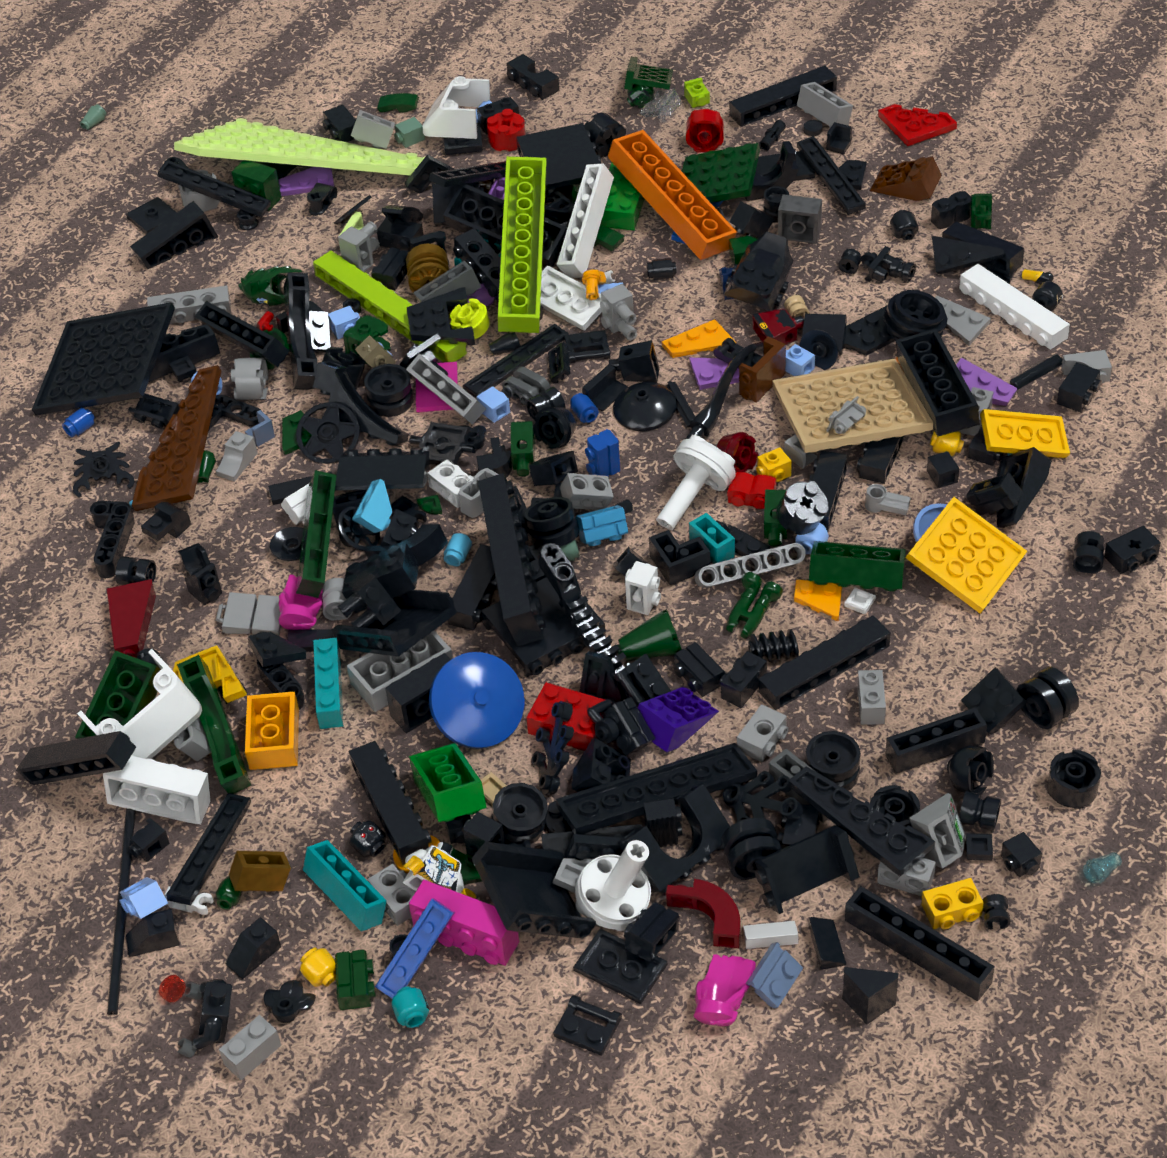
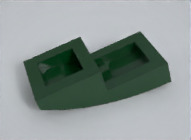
M408 93L381 96L377 109L379 112L397 109L399 113H405L417 108L419 97L416 94Z
M600 226L594 246L600 244L612 252L624 242L625 236L615 230Z

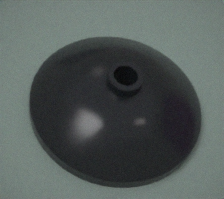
M640 382L629 386L617 396L613 405V413L616 420L630 430L650 431L663 426L673 417L677 402L674 393L667 386L656 382Z

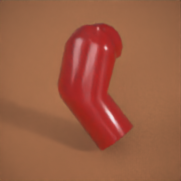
M270 311L264 313L257 322L258 329L262 331L266 329L268 331L273 330V324L270 325V322L274 319L273 313Z

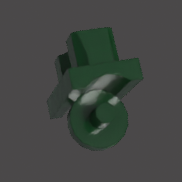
M977 193L971 195L970 227L975 229H991L992 194Z

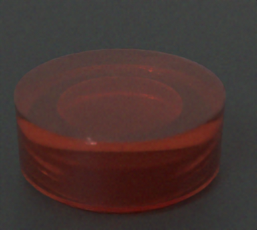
M177 975L166 977L160 984L159 995L170 1003L179 1000L186 989L185 981Z

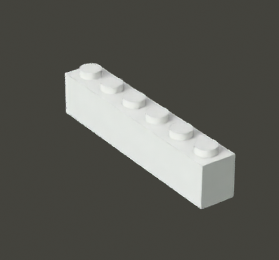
M604 163L586 165L558 258L557 266L570 278H581L583 273L587 271L614 179Z
M976 264L961 274L959 289H961L963 294L971 296L978 304L986 306L993 314L1001 316L1008 324L1016 326L1023 334L1037 340L1041 346H1046L1051 350L1068 338L1070 326L1068 322L981 265Z

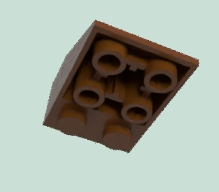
M933 156L921 157L909 162L903 161L895 165H885L881 168L870 191L913 201L930 199L942 174Z

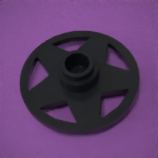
M335 402L320 403L310 408L300 419L296 432L297 443L302 453L308 459L322 464L339 462L340 456L345 453L342 440L354 436L352 444L347 449L352 450L356 448L360 438V426L354 413L346 406ZM327 408L322 419L310 417L316 411ZM340 410L347 413L353 420V423L340 422ZM303 428L312 435L305 447L302 441ZM326 449L333 458L321 459L314 455Z

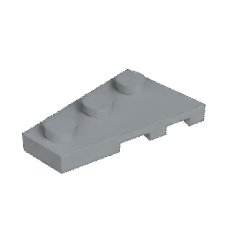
M940 296L935 297L945 309L948 318L946 326L953 334L962 338L968 346L990 323V317Z

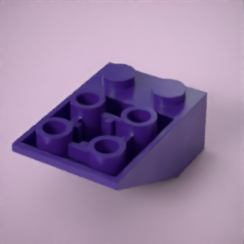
M684 687L641 702L638 706L640 713L656 738L652 742L665 752L679 748L719 712L709 702L700 699L690 689Z

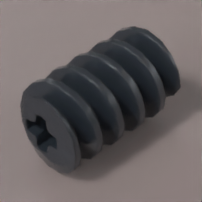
M792 629L787 630L786 636L782 630L778 631L777 637L772 631L768 633V638H766L764 633H760L758 640L755 634L750 635L748 652L762 659L766 655L768 661L771 662L772 656L775 654L779 661L781 660L782 653H785L787 659H790L791 652H794L796 657L799 656L797 638Z

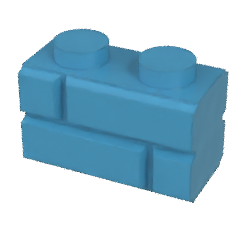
M618 505L575 517L580 529V541L588 544V546L599 545L601 540L609 538V541L622 539L623 534L628 533L624 509Z

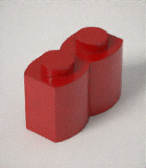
M736 472V476L727 491L728 503L738 507L750 505L757 509H764L765 489L776 490V478L768 475L754 476L745 472Z

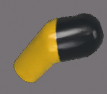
M1024 269L1022 272V279L1034 281L1038 284L1054 280V276L1050 272L1044 273Z

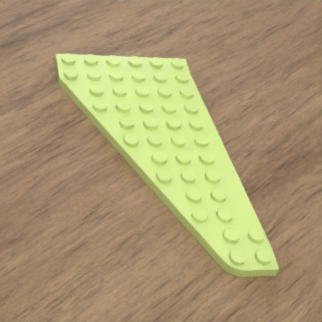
M238 118L234 122H226L223 126H215L214 129H206L202 133H194L191 137H183L182 140L174 142V150L197 156L411 175L425 158L417 157L416 153L402 154L298 133L293 130H283L277 126H264L260 122L250 123L243 118Z

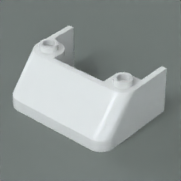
M462 76L455 77L434 101L423 123V134L428 137L477 139L476 109H461L459 106L479 107L483 101L487 102L490 100L489 80L466 79Z
M153 649L149 651V654L161 668L155 675L153 684L160 695L128 723L122 726L116 719L108 718L95 726L82 711L77 713L95 735L117 731L127 734L130 741L136 746L132 756L144 759H152L191 725L202 712V706L196 697Z

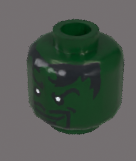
M633 84L632 90H627V101L632 107L643 108L653 100L655 91L653 87Z

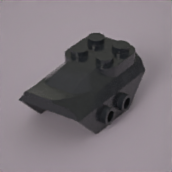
M765 232L760 238L749 244L739 264L734 265L731 273L732 277L729 276L725 285L727 289L724 296L768 311H773L775 306H780L783 298L781 293L785 294L789 285L787 278L794 261L789 252L787 238Z

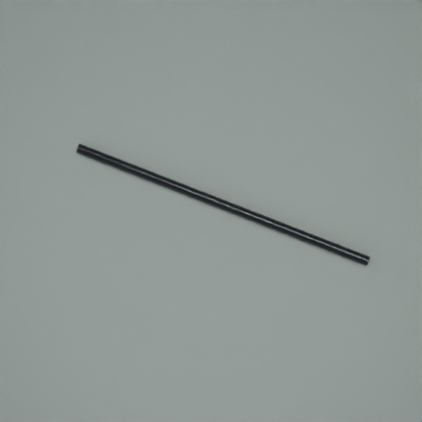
M126 808L107 1009L108 1015H112L113 1012L114 1015H118L127 916L119 900L123 898L120 892L129 887L132 854L128 847L132 845L130 838L134 836L136 810Z

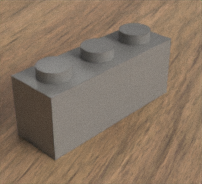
M816 82L801 85L797 106L803 109L805 113L813 115L818 121L829 125V128H831L834 122L849 126L853 108L852 104Z

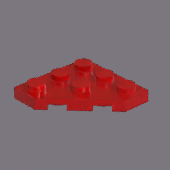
M897 104L878 110V117L907 147L957 129V122L946 112L939 111V114L928 113V109L915 107L912 110L902 109V105Z

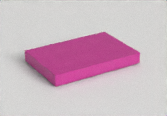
M457 361L437 363L448 372V377L458 384ZM416 379V412L454 410Z

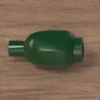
M230 876L222 880L216 891L217 905L224 910H229L232 906H236L243 891H235Z

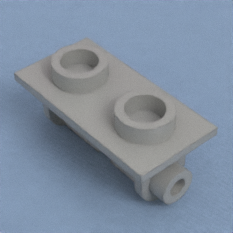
M859 396L855 397L851 402L849 400L846 401L840 411H834L828 419L830 424L826 430L827 432L834 428L838 434H844L854 423L865 417L866 408L857 404Z

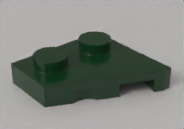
M301 410L282 418V449L284 455L300 449L297 443L296 432L298 423L304 415ZM303 428L302 441L305 447L312 435Z

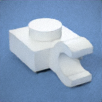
M168 887V889H167V891H166V893H165L166 900H167L166 894H167V892L169 891L170 887ZM201 893L196 896L191 906L172 901L167 902L169 908L190 913L196 911L199 914L206 915L208 914L207 906L202 904L205 902L212 904L213 898L209 893Z

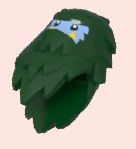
M291 266L261 268L254 272L251 270L246 274L245 278H241V283L238 286L244 295L255 304L267 303L269 306L285 304V296L281 289L282 281L286 278L287 272L301 273L302 270L292 268Z

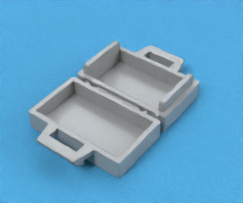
M230 592L227 605H219L215 621L222 623V632L226 634H250L252 626V635L259 632H272L279 636L282 627L279 624V596L259 595L257 601L256 594ZM226 609L224 618H221L222 610Z

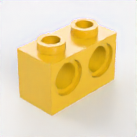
M972 878L926 890L922 893L921 905L933 929L940 927L948 929L955 923L964 920L972 922L978 919L979 916H982L983 900Z

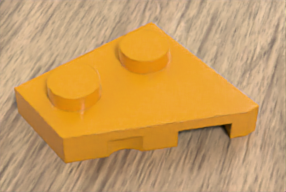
M796 579L794 601L803 606H809L818 613L821 611L831 616V619L839 621L842 587L838 586L837 583L818 585L814 581Z

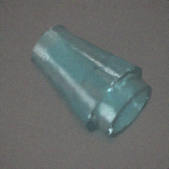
M1111 852L1104 856L1089 859L1083 867V873L1091 883H1102L1121 865V858L1116 852Z

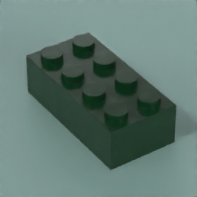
M814 541L810 556L809 581H814L818 585L837 583L840 587L859 585L863 589L881 587L886 591H897V589H902L906 549Z
M115 651L85 715L95 726L108 718L116 719L124 726L155 699L158 691L154 687L153 680L161 669L154 664ZM82 721L75 738L96 736L86 723Z

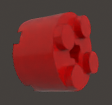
M504 109L501 113H497L487 119L490 146L497 151L517 150L516 137L526 135L524 118L514 113L512 109Z
M710 109L692 111L686 122V142L688 146L690 145L697 153L715 151L716 148L722 145L724 140V122L720 113Z

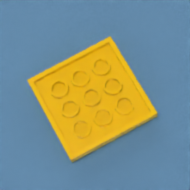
M953 497L905 558L978 613H981L1027 553V550Z

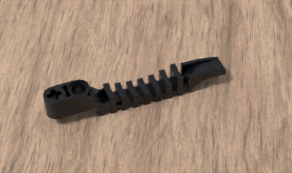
M553 543L546 544L541 550L538 564L560 599L559 605L561 608H565L566 617L571 619V625L578 630L577 634L583 638L584 645L588 646L591 652L611 657L615 673H618L625 668L623 664L626 655L622 652L617 656L618 646L615 644L611 647V637H605L606 630L604 627H598L599 619L597 617L593 619L592 617L594 610L592 607L586 608L588 599L586 596L581 595L574 568L561 548ZM559 574H563V575H565L567 578H566V579H562V578H560L558 575H559ZM628 674V678L630 679V681L632 682V684L634 685L644 701H647L642 692L640 691V689L638 688V686L636 685V683ZM618 681L621 694L623 695V697L625 699L630 698L625 689L623 688V686L621 685V683Z

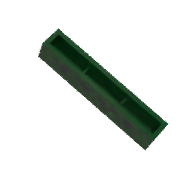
M315 470L308 486L296 594L319 598L325 584L336 484L335 474Z

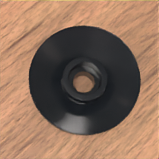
M815 329L807 332L801 338L799 346L815 355V366L827 370L836 363L839 348L836 340L828 332Z
M288 527L278 531L270 541L271 553L282 561L300 560L304 528Z

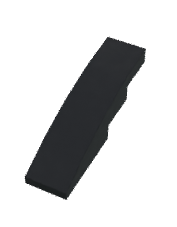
M387 205L382 208V213L393 224L411 225V222L417 223V220L422 221L424 215L419 209L409 206Z

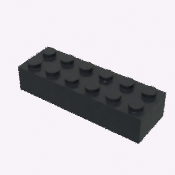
M461 184L443 214L446 225L463 233L475 228L483 239L488 240L489 243L502 245L504 200L467 184ZM545 217L542 267L546 268L548 265L553 268L560 255L567 227Z
M937 329L895 340L898 361L933 421V429L937 437L980 425L978 404Z

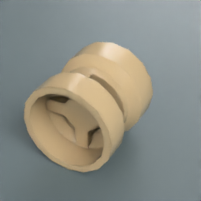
M793 295L784 303V307L791 318L801 315L804 319L805 314H810L807 306H805L804 299L800 295Z

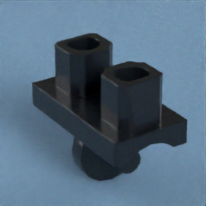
M885 246L878 256L875 252H866L862 255V266L865 269L868 268L869 271L865 278L866 281L870 282L872 279H875L881 283L884 282L891 263L895 259V257L889 255L891 248Z

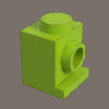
M702 78L684 82V96L692 108L710 104V92L703 84Z

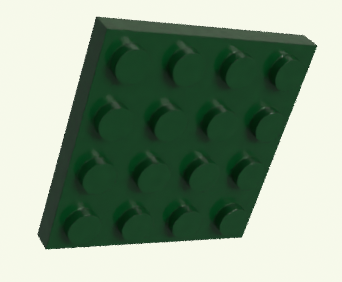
M748 143L743 146L728 147L718 151H708L707 153L697 155L692 154L685 157L682 172L710 203L751 196L760 146L758 143Z

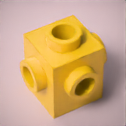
M779 447L757 457L756 473L757 475L772 476L776 478V482H780L791 476L792 461Z

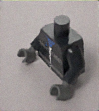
M222 979L205 981L201 985L191 981L186 983V987H189L190 991L184 996L200 1000L203 996L199 1033L193 1039V1042L186 1038H181L178 1042L181 1048L177 1053L191 1058L197 1049L200 1050L213 1043L225 1042L232 985L227 984Z

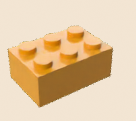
M295 692L247 696L245 755L249 770L298 766L299 707Z

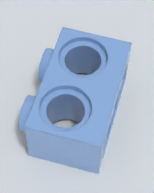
M148 877L120 892L123 898L119 901L124 911L140 919L168 904L157 881Z

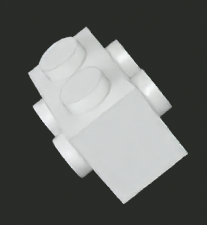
M636 561L632 569H628L625 576L628 610L649 615L652 607L659 604L661 593L658 592L660 577H658L656 566Z

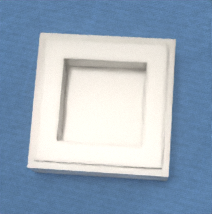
M854 588L845 601L844 607L866 614L875 601L876 595Z

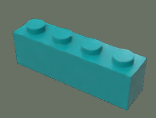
M337 638L313 640L316 715L319 728L343 727L341 660Z
M328 840L307 847L303 871L361 932L382 924L387 900Z

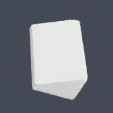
M795 921L743 926L746 949L770 947L772 943L776 942L780 946L798 944V931Z

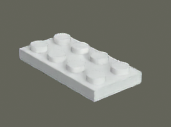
M547 265L542 271L541 305L543 309L585 331L602 312L600 307L601 294L599 293V298L596 300L586 299L585 285Z

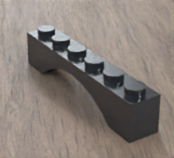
M287 272L284 283V296L294 389H315L313 384L318 363L313 351L310 334L308 273Z

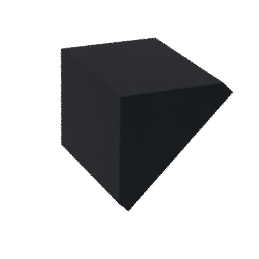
M844 967L842 999L867 1025L896 1005L899 973Z

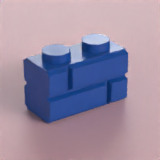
M606 429L600 432L599 435L595 434L588 437V448L585 449V454L589 461L586 464L589 475L609 477V475L620 472L619 440L615 435Z

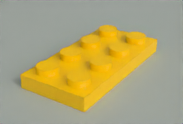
M983 409L980 413L987 451L1017 453L1035 447L1047 457L1066 458L1070 455L1061 416Z

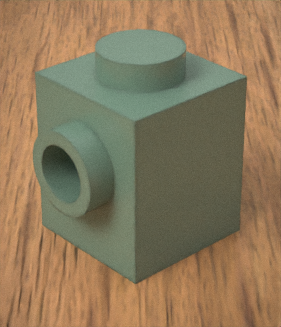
M415 117L396 124V133L394 134L396 142L398 144L401 143L407 148L425 140L423 125Z

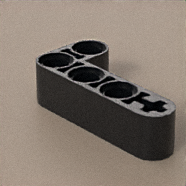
M97 501L91 505L90 512L95 526L104 528L94 555V563L98 575L106 579L115 575L117 563L125 552L135 520L131 506L127 502Z

